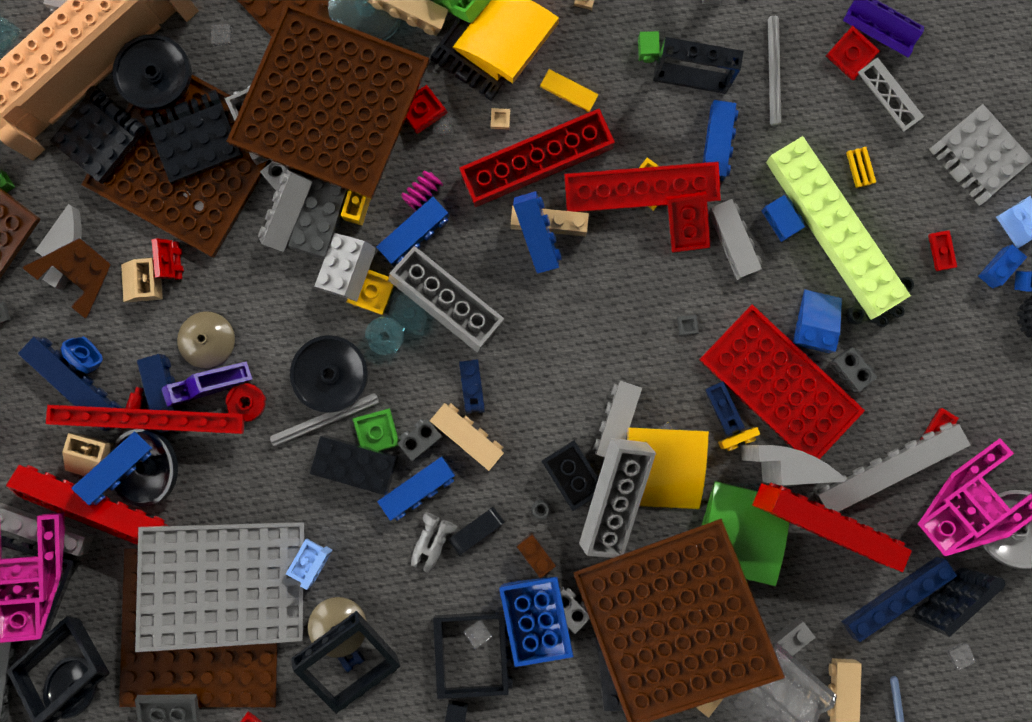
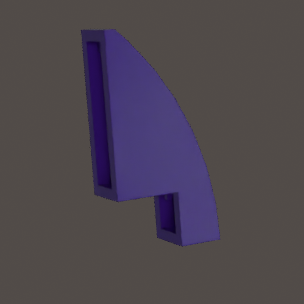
M246 361L193 374L184 381L165 385L161 390L167 407L251 381L252 376Z

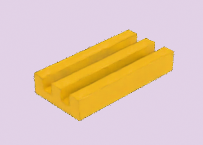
M867 147L847 151L846 154L855 187L859 188L875 184L876 179ZM861 153H862L863 160H864V163H865L866 171H865L864 164H863V161H862ZM854 154L856 155L857 162H858V166H859V170H860V173H861V176H862V180H863L862 183H861V181H860L859 174H858V170H857L856 163H855V160H854V156H853Z

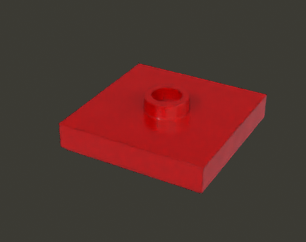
M851 26L825 56L851 80H855L859 75L858 72L867 66L880 50L854 26Z
M425 85L417 91L406 121L418 134L448 112L431 89Z

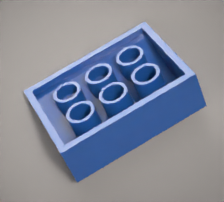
M558 577L520 580L504 583L499 587L515 667L574 657Z

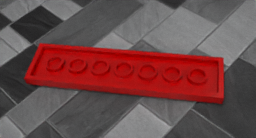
M719 162L564 174L567 211L571 212L667 205V197L704 191L707 193V202L721 201Z

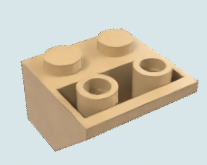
M153 258L133 259L121 264L123 302L163 299L162 279L155 278Z
M68 433L62 452L65 471L85 476L109 455L114 443L79 433Z

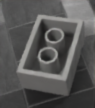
M334 233L315 287L327 293L357 302L377 248L366 241Z

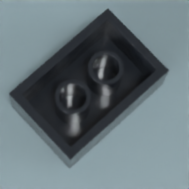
M575 440L541 460L572 511L592 500L599 478Z

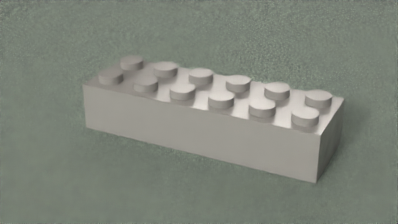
M415 246L389 273V282L477 353L504 320L501 315Z
M610 439L579 541L587 556L614 558L624 554L656 452L647 442Z

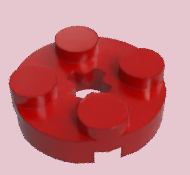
M245 383L235 386L226 396L228 413L245 414L244 422L254 421L261 416L265 409L266 397L262 390L253 384ZM248 397L250 405L244 408L241 401Z

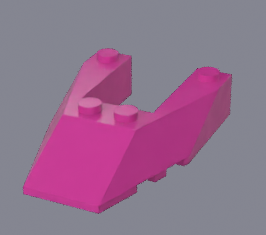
M1001 438L949 476L917 524L944 557L1008 538L1032 520V492L1009 508L982 478L1014 454Z
M64 513L37 516L38 556L1 558L0 520V643L42 638L62 573L65 538Z

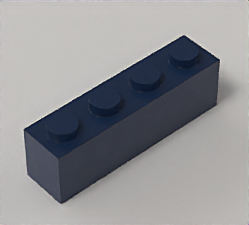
M156 354L137 360L149 410L180 411V404L167 407L161 390L165 385L176 383L174 377L170 375L169 368H171L169 358L166 355ZM155 430L161 435L173 432V430Z

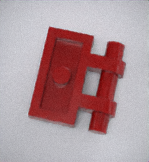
M159 238L152 239L155 278L182 280L184 267L181 265L180 255H182V249L179 247V242Z

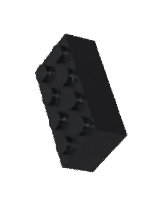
M323 435L320 436L310 474L386 495L390 488L398 456Z

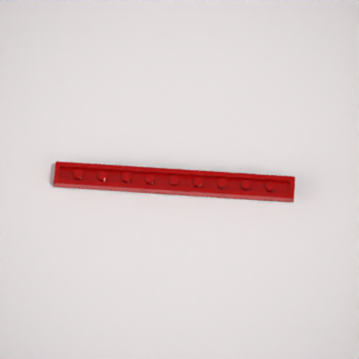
M47 405L46 424L236 434H244L245 414Z

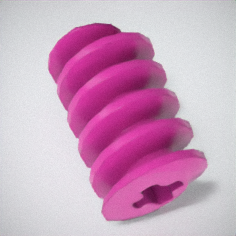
M423 171V177H417L419 184L412 182L414 189L408 187V194H401L403 200L414 211H417L416 206H422L421 201H428L425 197L426 195L433 197L431 190L437 192V184L443 186L442 182L431 172Z

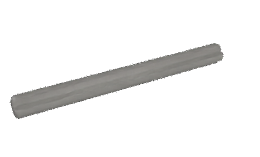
M770 16L768 19L770 125L778 126L781 124L779 17Z
M375 393L363 397L345 410L325 413L272 435L270 441L273 446L283 444L379 403L378 397Z

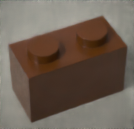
M533 533L517 544L516 547L540 578L556 567L554 561Z

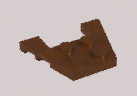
M78 238L22 268L38 280L51 266H54L84 291L71 305V308L86 318L111 264L83 240Z

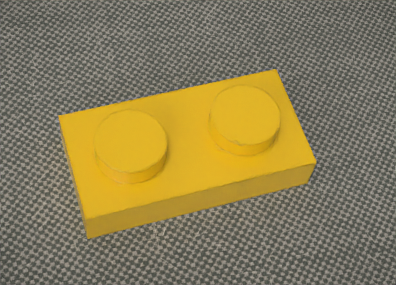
M753 427L718 443L721 449L727 448V451L738 448V443L744 441L747 444L755 441V436L760 435L758 427Z

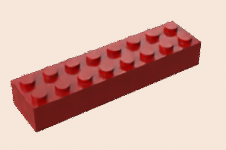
M599 108L459 167V170L476 208L612 150L615 141Z
M18 465L6 484L21 499L56 513H64L68 518L135 545H138V527L168 526L162 518L157 516L153 518L148 517L146 512L140 509H135V511L128 509V505L119 501L113 503L107 496L98 505L93 503L89 506L71 489L75 484L68 480H63L62 482L56 480V476L47 472L41 474L38 472V469L27 465V467Z
M771 482L769 486L761 483L752 506L879 564L900 572L904 571L912 550L904 547V542L892 539L889 535L882 532H877L870 526L857 523V520L845 517L833 509L825 508V505L808 500L809 498L798 493L795 494L786 487L778 486Z

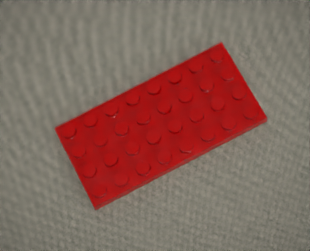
M753 304L745 310L699 359L792 449L803 451L818 459L833 446L865 411Z

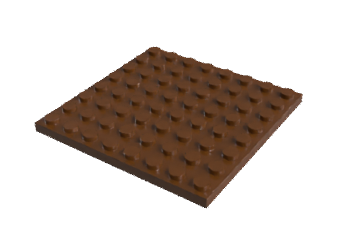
M286 3L226 142L372 200L430 60L428 57Z
M194 75L191 76L189 88L178 102L168 107L172 109L176 120H178L179 118L174 109L175 105L187 101L194 114L195 111L190 100L195 98L200 110L207 109L201 95L206 94L211 106H214L208 92L216 90L231 127L235 123L225 98L231 95ZM129 104L125 111L130 114L131 118H136L146 126L145 133L103 184L87 174L81 185L214 258L261 179L262 174L260 171L269 165L271 160L256 165L249 152L240 149L243 157L171 184L144 119L146 116L153 115L156 120L155 113L160 112L164 118L165 125L171 123L166 113L168 108L152 111L140 109ZM198 201L204 204L201 211L195 209V204Z
M722 518L573 572L628 722H651L785 678Z

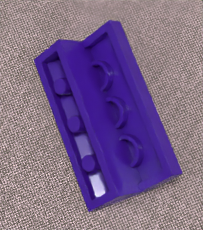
M853 0L843 18V21L847 24L854 26L856 29L906 57L911 55L915 43L924 32V26L878 0Z

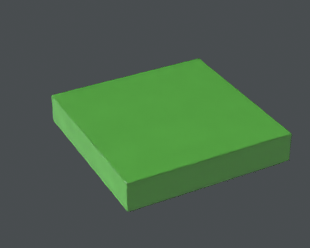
M390 408L353 418L359 445L378 451L399 446Z

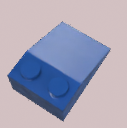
M804 290L793 343L799 347L829 354L836 352L840 336L842 298Z

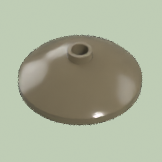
M199 312L190 316L182 324L177 338L178 349L182 357L189 364L199 368H213L225 362L231 355L235 345V334L231 324L223 316L213 312ZM204 335L205 340L200 342V337Z
M332 597L318 604L312 611L308 621V635L311 643L355 611L366 620L361 607L354 601L344 597ZM358 631L326 656L344 657L350 655L360 647L365 636Z

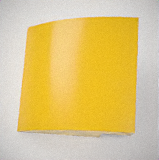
M491 0L454 44L453 49L497 81L503 76L513 84L557 27L559 17L532 0Z
M628 428L627 440L647 442L656 452L639 506L700 509L707 465L708 431Z

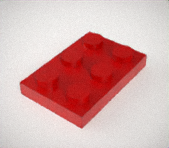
M706 191L667 197L672 253L710 248Z

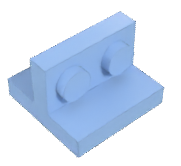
M1029 196L996 217L1016 248H1020L1032 240V198Z
M305 539L286 575L301 582L300 587L308 590L316 581L333 550L327 546L323 548L313 541Z

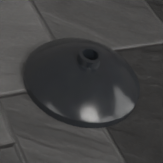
M77 656L67 657L59 661L51 669L43 688V700L46 708L90 669L85 658ZM97 686L61 719L73 718L85 711L94 698Z

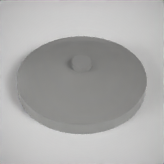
M1010 490L997 495L1010 508L1031 492ZM1032 520L1008 538L985 544L983 547L989 555L1003 565L1015 569H1032Z

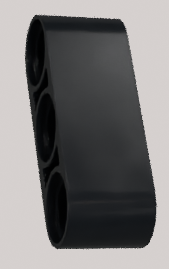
M493 506L448 540L458 555H461L505 522Z

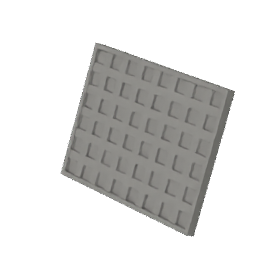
M304 522L138 527L135 652L303 641V588L300 587L301 582L286 575V572L304 543Z

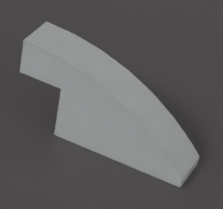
M68 204L35 251L41 256H45L78 238L81 239L80 211ZM51 266L42 279L60 290H64L69 281L54 266Z

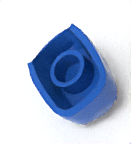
M84 336L71 338L62 343V356L69 364H72L81 372L91 373L99 368L102 363V355Z

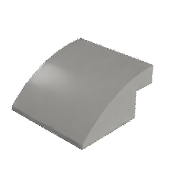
M741 445L742 461L761 462L763 483L799 485L845 482L844 477L830 465L803 451L775 445Z

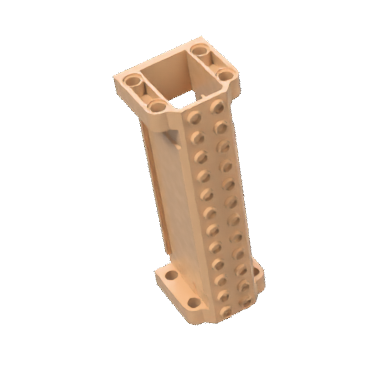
M67 0L0 60V140L8 147L34 160L45 150L35 138L50 123L53 125L78 103L91 86H97L113 71L115 58L126 43L142 35L154 34L161 28L159 24H163L176 11L187 22L199 10L191 0Z

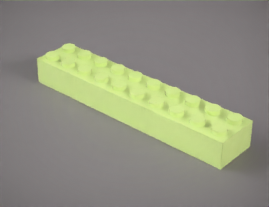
M802 136L772 154L766 162L870 320L910 297L911 295L805 138Z

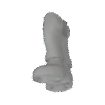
M425 512L423 515L425 529L422 530L411 558V566L416 568L422 554L429 556L423 569L426 573H429L435 566L441 554L443 544L446 541L445 537L448 534L455 533L457 530L455 524L442 520L433 543L428 548L430 539L434 534L433 531L440 520L439 517Z

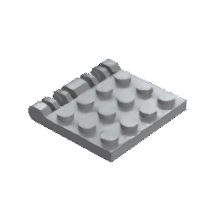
M984 104L980 105L928 149L935 155L943 147L945 148L936 157L938 160H942L950 153L953 159L949 160L944 167L948 169L958 162L959 165L949 172L953 178L960 182L969 175L970 178L961 185L964 189L969 187L974 181L978 185L977 188L970 192L969 195L971 197H974L982 190L984 191L974 199L978 206L986 202L995 192L1032 162L1030 155Z

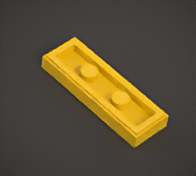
M550 69L540 84L541 88L587 112L591 111L599 95Z

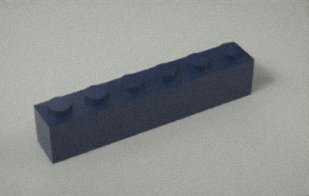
M33 336L18 353L74 406L122 408L117 402L113 400L111 402L107 398L108 394L103 389H97L90 377L83 376L79 372L80 370L69 364L62 356L61 351L54 350L51 347L53 344L47 338ZM98 427L101 431H109L111 427Z
M935 557L841 622L851 637L861 642L957 577L946 559Z

